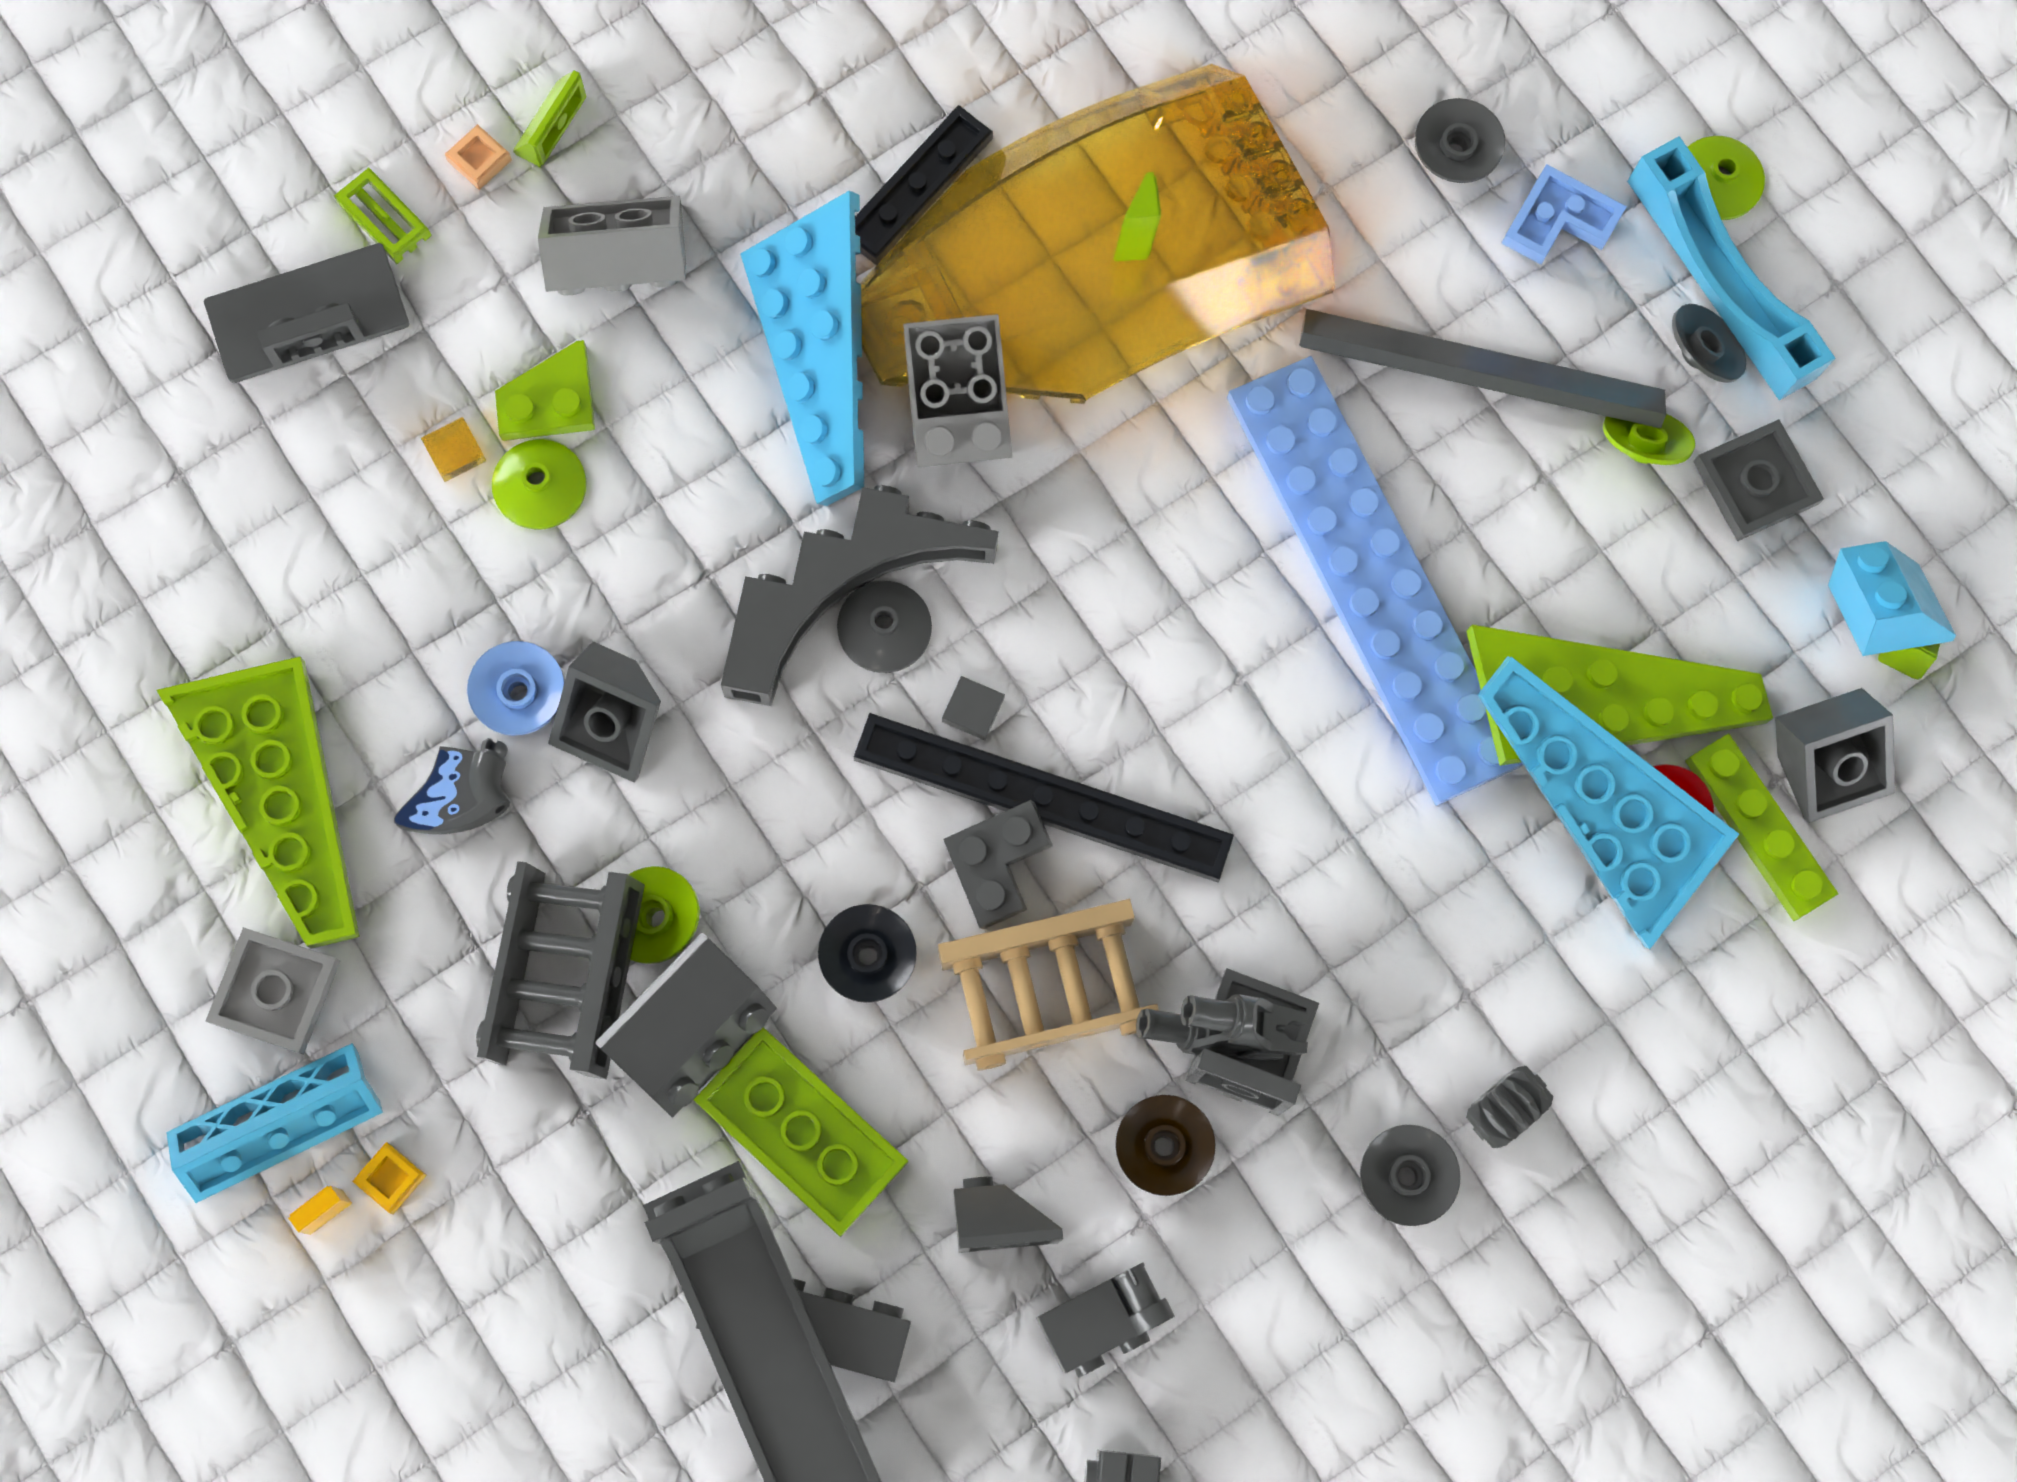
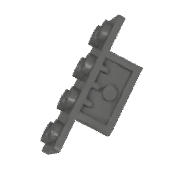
M381 243L204 299L206 312L225 372L231 383L247 380L407 328L410 325L386 251Z

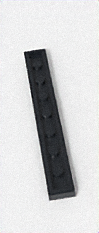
M872 713L868 715L854 754V761L1003 811L1032 800L1036 804L1044 825L1217 883L1221 878L1234 834Z

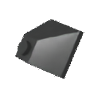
M592 642L569 665L548 741L549 745L634 783L639 777L661 703L637 661L596 642Z
M993 1177L963 1179V1188L954 1189L953 1191L959 1253L1058 1244L1063 1240V1231L1060 1226L1006 1185H993Z

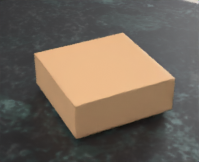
M478 124L445 153L447 161L479 190L512 161L510 153Z

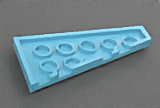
M850 190L740 253L817 504L828 506L864 487L863 430L858 428V401L863 400V382L857 381V358L862 357L861 284L856 282L855 256L860 254V236L855 234V212L860 211V195Z

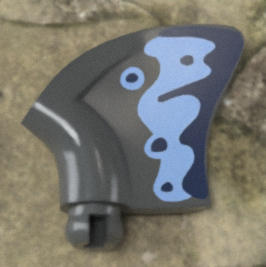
M488 738L482 742L481 751L476 752L440 746L431 774L422 787L396 813L394 823L400 829L415 833L452 834L480 827L503 814L510 806V801L501 789V779L506 766V761L503 759L508 752L506 744L498 740L495 743L491 738Z

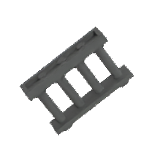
M517 861L515 875L510 878L507 886V900L509 904L485 1019L480 1023L476 1034L477 1057L495 1064L506 1065L510 1049L569 1056L571 1061L569 1070L588 1077L607 1079L611 1058L595 1042L620 1015L645 885L628 874L614 872L608 873L606 886H603L601 890L544 883L546 873L527 862ZM547 903L597 909L600 913L597 933L592 938L536 932L534 928L539 904ZM535 951L588 958L590 969L587 983H584L582 987L524 980L529 952ZM528 1000L579 1007L581 1014L577 1032L572 1036L514 1029L519 1001Z

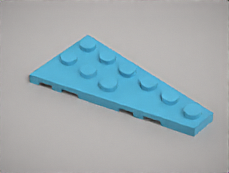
M1507 656L1479 692L1478 697L1643 946L1650 950L1739 836V833L1513 657Z

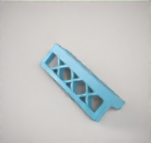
M351 1043L166 1132L172 1171L194 1202L198 1203L383 1113L379 1098L365 1078L360 1055L354 1044ZM348 1065L349 1072L327 1081L332 1072ZM295 1090H300L293 1099L280 1103L285 1095ZM253 1112L247 1121L233 1126L239 1117ZM203 1134L206 1135L199 1144L187 1150L184 1149L185 1143Z

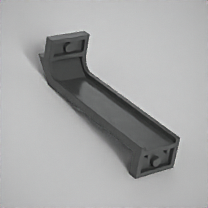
M739 1161L644 1204L643 1207L649 1218L644 1223L652 1242L660 1244L669 1258L764 1482H882L767 1217Z

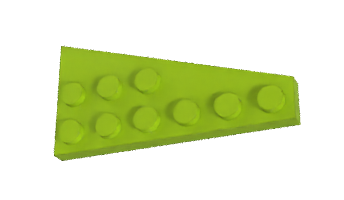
M1473 624L1466 630L1481 690L1506 657H1513L1626 746L1762 725L1773 719L1760 673ZM1486 709L1499 765L1521 763L1518 755Z
M302 657L290 658L156 690L177 722V727L197 756L204 773L237 829L247 841L254 858L278 894L277 897L306 946L313 949L360 937L306 664Z

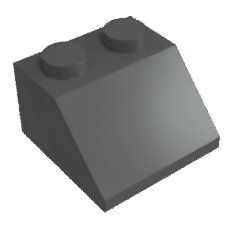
M1863 688L1775 717L1777 756L1801 813L1808 823L1895 793L1893 714Z

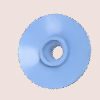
M511 641L489 649L477 660L468 678L467 695L471 709L486 727L504 735L518 736L541 729L555 717L565 681L559 664L544 648L529 642ZM517 686H525L527 688V694L521 700L511 698V691Z

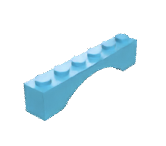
M1678 136L1642 156L1629 177L1628 184L1778 400L1780 401L1815 381L1836 359L1811 322L1795 313L1777 299L1747 265L1719 216L1704 170L1681 137Z

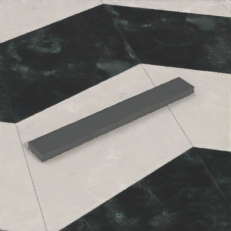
M1306 309L1299 343V346L1656 428L1662 427L1666 417L1664 389Z

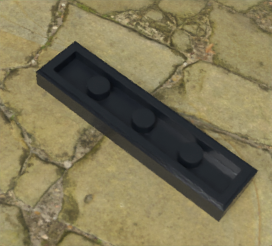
M958 105L855 216V234L860 236V253L877 265L993 139V131Z

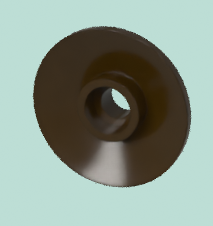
M1173 1095L1152 1096L1134 1105L1123 1117L1118 1127L1115 1142L1117 1159L1126 1177L1141 1190L1159 1196L1178 1195L1198 1185L1212 1166L1216 1146L1212 1126L1205 1114L1190 1101ZM1164 1137L1172 1142L1173 1150L1170 1155L1161 1156L1156 1152L1155 1142L1158 1138Z

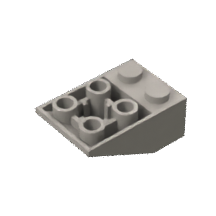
M999 314L903 324L916 465L918 467L1012 458Z

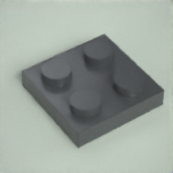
M1779 419L1698 455L1693 461L1737 541L1811 509L1824 500Z

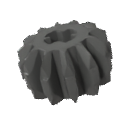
M1521 1066L1513 1069L1481 1095L1468 1109L1466 1118L1473 1125L1474 1128L1472 1129L1482 1141L1485 1139L1492 1148H1501L1513 1139H1516L1549 1110L1554 1096L1548 1091L1546 1083L1538 1074L1534 1075L1527 1066Z

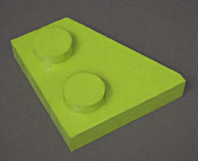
M584 340L574 342L495 390L498 429L502 441L595 430L587 348Z

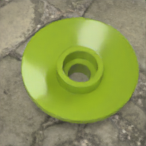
M1725 136L1704 137L1688 146V149L1706 174L1710 192L1721 220L1738 218L1748 213L1757 204L1764 190L1765 175L1760 160L1748 146L1736 139ZM1718 167L1725 168L1731 175L1721 173Z
M1667 413L1661 428L1608 416L1605 417L1603 423V431L1609 442L1618 450L1640 463L1657 465L1679 464L1688 460L1695 449L1696 443L1691 431L1682 422Z
M545 439L529 440L514 446L499 460L492 477V493L499 510L511 522L528 529H548L564 523L579 509L586 493V475L578 457L566 446ZM533 473H543L545 478L540 484L534 485L528 482L529 477Z
M651 866L633 871L628 875L643 883L645 887L630 960L642 964H656L667 961L683 951L696 932L700 916L697 894L687 879L669 868ZM658 911H663L665 915L664 920L659 926L653 927V915Z

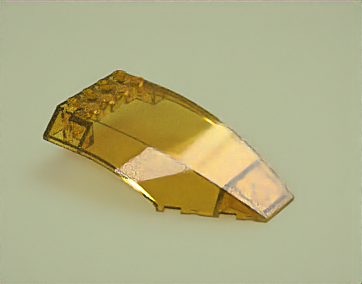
M1209 64L1121 93L1078 110L1020 138L968 168L861 281L862 349L881 385L903 387L908 384L903 324L999 314L1006 395L1016 394L1025 399L1039 400L1040 396L1070 398V403L1085 404L1087 399L1186 349L1238 327L1333 293L1335 290V278L1329 226L1245 75ZM1154 172L1157 178L1161 218L1150 255L1146 260L1114 261L1113 258L1124 217L1146 173Z

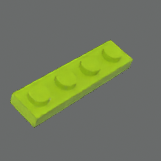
M1729 733L1685 760L1690 770L1707 786L1713 804L1731 828L1739 833L1738 841L1793 922L1839 894Z

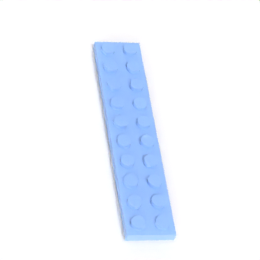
M1312 356L1230 390L1227 399L1435 805L1438 806L1520 768L1523 765L1522 762L1499 765L1486 709L1478 697L1481 689L1476 670Z

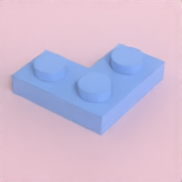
M1546 164L1501 244L1542 264L1561 229L1602 250L1627 206Z

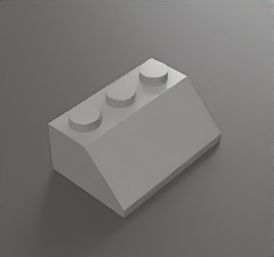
M680 196L543 207L538 233V245L546 292L558 291L561 295H576L584 292L586 288L604 287L607 291H622L630 288L632 284L650 283L653 287H669L675 285L679 280L686 279V256Z

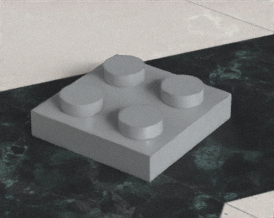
M243 927L205 1021L304 1055L339 967L340 960Z

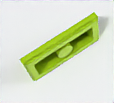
M573 70L555 83L513 149L515 155L539 167L545 164L587 97L579 72Z
M1154 172L1146 173L1124 217L1113 258L1114 261L1147 260L1150 255L1161 218L1157 178Z

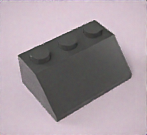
M701 933L602 1034L595 1044L673 1118L683 1107L694 1100L698 1091L718 1070L724 1068L731 1061L733 1054L752 1034L764 1027L768 1018L775 1012L777 1007L704 933Z

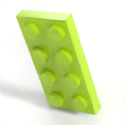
M764 1027L748 1040L731 1061L694 1098V1101L840 1237L844 1235L909 1163L899 1151Z

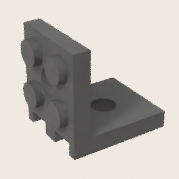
M1226 968L1215 996L1216 1000L1225 1001L1230 996L1239 994L1263 998L1276 1005L1308 1012L1309 1024L1302 1026L1287 1024L1285 1030L1278 1031L1286 1033L1293 1041L1306 1042L1319 1002ZM1204 1048L1199 1055H1194L1186 1081L1192 1084L1197 1082L1223 1092L1224 1096L1240 1102L1243 1100L1269 1109V1113L1279 1116L1296 1103L1301 1084L1293 1082V1078L1301 1055L1284 1054L1283 1059L1274 1061L1229 1058Z

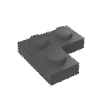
M1032 800L943 839L979 928L986 929L1027 910L1009 865L1053 846L1036 804Z

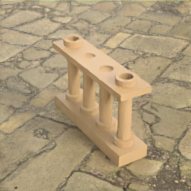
M1130 899L938 944L942 971L953 968L954 975H960L977 1045L975 1048L963 1051L965 1066L976 1063L978 1071L992 1069L1005 1065V1056L1119 1028L1122 1036L1136 1034V1023L1140 1011L1143 1009L1159 1011L1157 1004L1140 1008L1122 940V935L1126 934L1124 927L1131 926L1135 918ZM1096 934L1097 941H1103L1121 1012L1092 1019L1074 947L1078 946V938ZM1049 946L1050 952H1055L1073 1024L1044 1031L1027 958L1031 957L1029 950ZM1001 957L1003 964H1008L1025 1036L996 1042L979 973V970L983 968L982 961Z

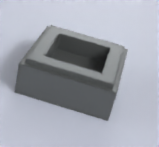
M961 676L942 716V722L982 740H986L1004 701L1005 694Z

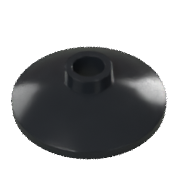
M872 904L853 906L836 915L824 929L818 947L819 966L830 987L847 999L863 1003L882 1001L900 991L910 979L917 957L916 942L908 924L892 910ZM865 948L874 949L877 953L876 961L869 965L861 963L858 959L860 951Z

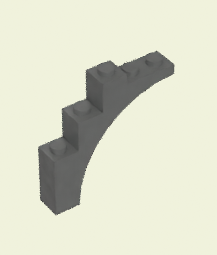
M877 485L874 489L862 487L851 540L844 539L841 533L827 529L817 530L816 534L804 531L792 585L786 584L785 579L771 574H759L758 578L745 576L721 682L724 697L772 706L782 672L800 640L827 610L850 592L884 574L923 563L960 560L994 564L999 531L990 530L989 525L979 521L967 520L963 524L944 521L942 516L932 512H918L916 516L910 515L909 496L902 495L900 490L885 485Z

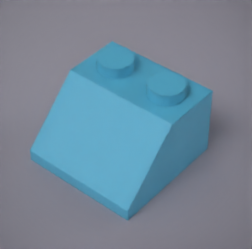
M1887 541L1840 548L1828 586L1862 656L1954 641L1956 634L1917 562Z

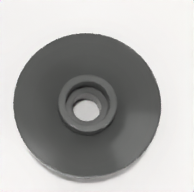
M1453 98L1436 103L1423 114L1415 132V148L1423 165L1437 177L1454 183H1469L1486 177L1497 167L1505 149V134L1500 121L1487 107L1473 100ZM1458 144L1463 148L1464 151H1456L1452 149L1449 145Z
M1685 304L1674 313L1672 318L1673 334L1682 351L1683 358L1690 366L1698 369L1706 376L1724 383L1734 382L1744 374L1746 370L1744 349L1721 317L1708 308L1697 304Z
M876 581L861 586L845 600L838 615L837 632L844 652L854 663L869 671L891 673L909 667L922 656L931 638L932 622L926 603L913 589L898 582ZM881 615H888L893 619V624L883 629L878 627L875 621Z
M1400 1125L1382 1132L1369 1144L1361 1161L1360 1181L1366 1199L1379 1215L1399 1225L1419 1226L1440 1218L1454 1203L1460 1187L1459 1163L1451 1146L1439 1134L1422 1126ZM1403 1167L1410 1168L1415 1174V1181L1411 1186L1403 1185L1399 1180L1398 1174Z

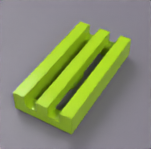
M369 167L334 195L337 203L376 244L381 243L386 254L396 264L404 259L402 254L407 250L412 253L418 248L416 245L421 239L426 241L432 236L422 221ZM369 183L413 230L406 234L363 187ZM355 195L399 241L393 244L349 198Z

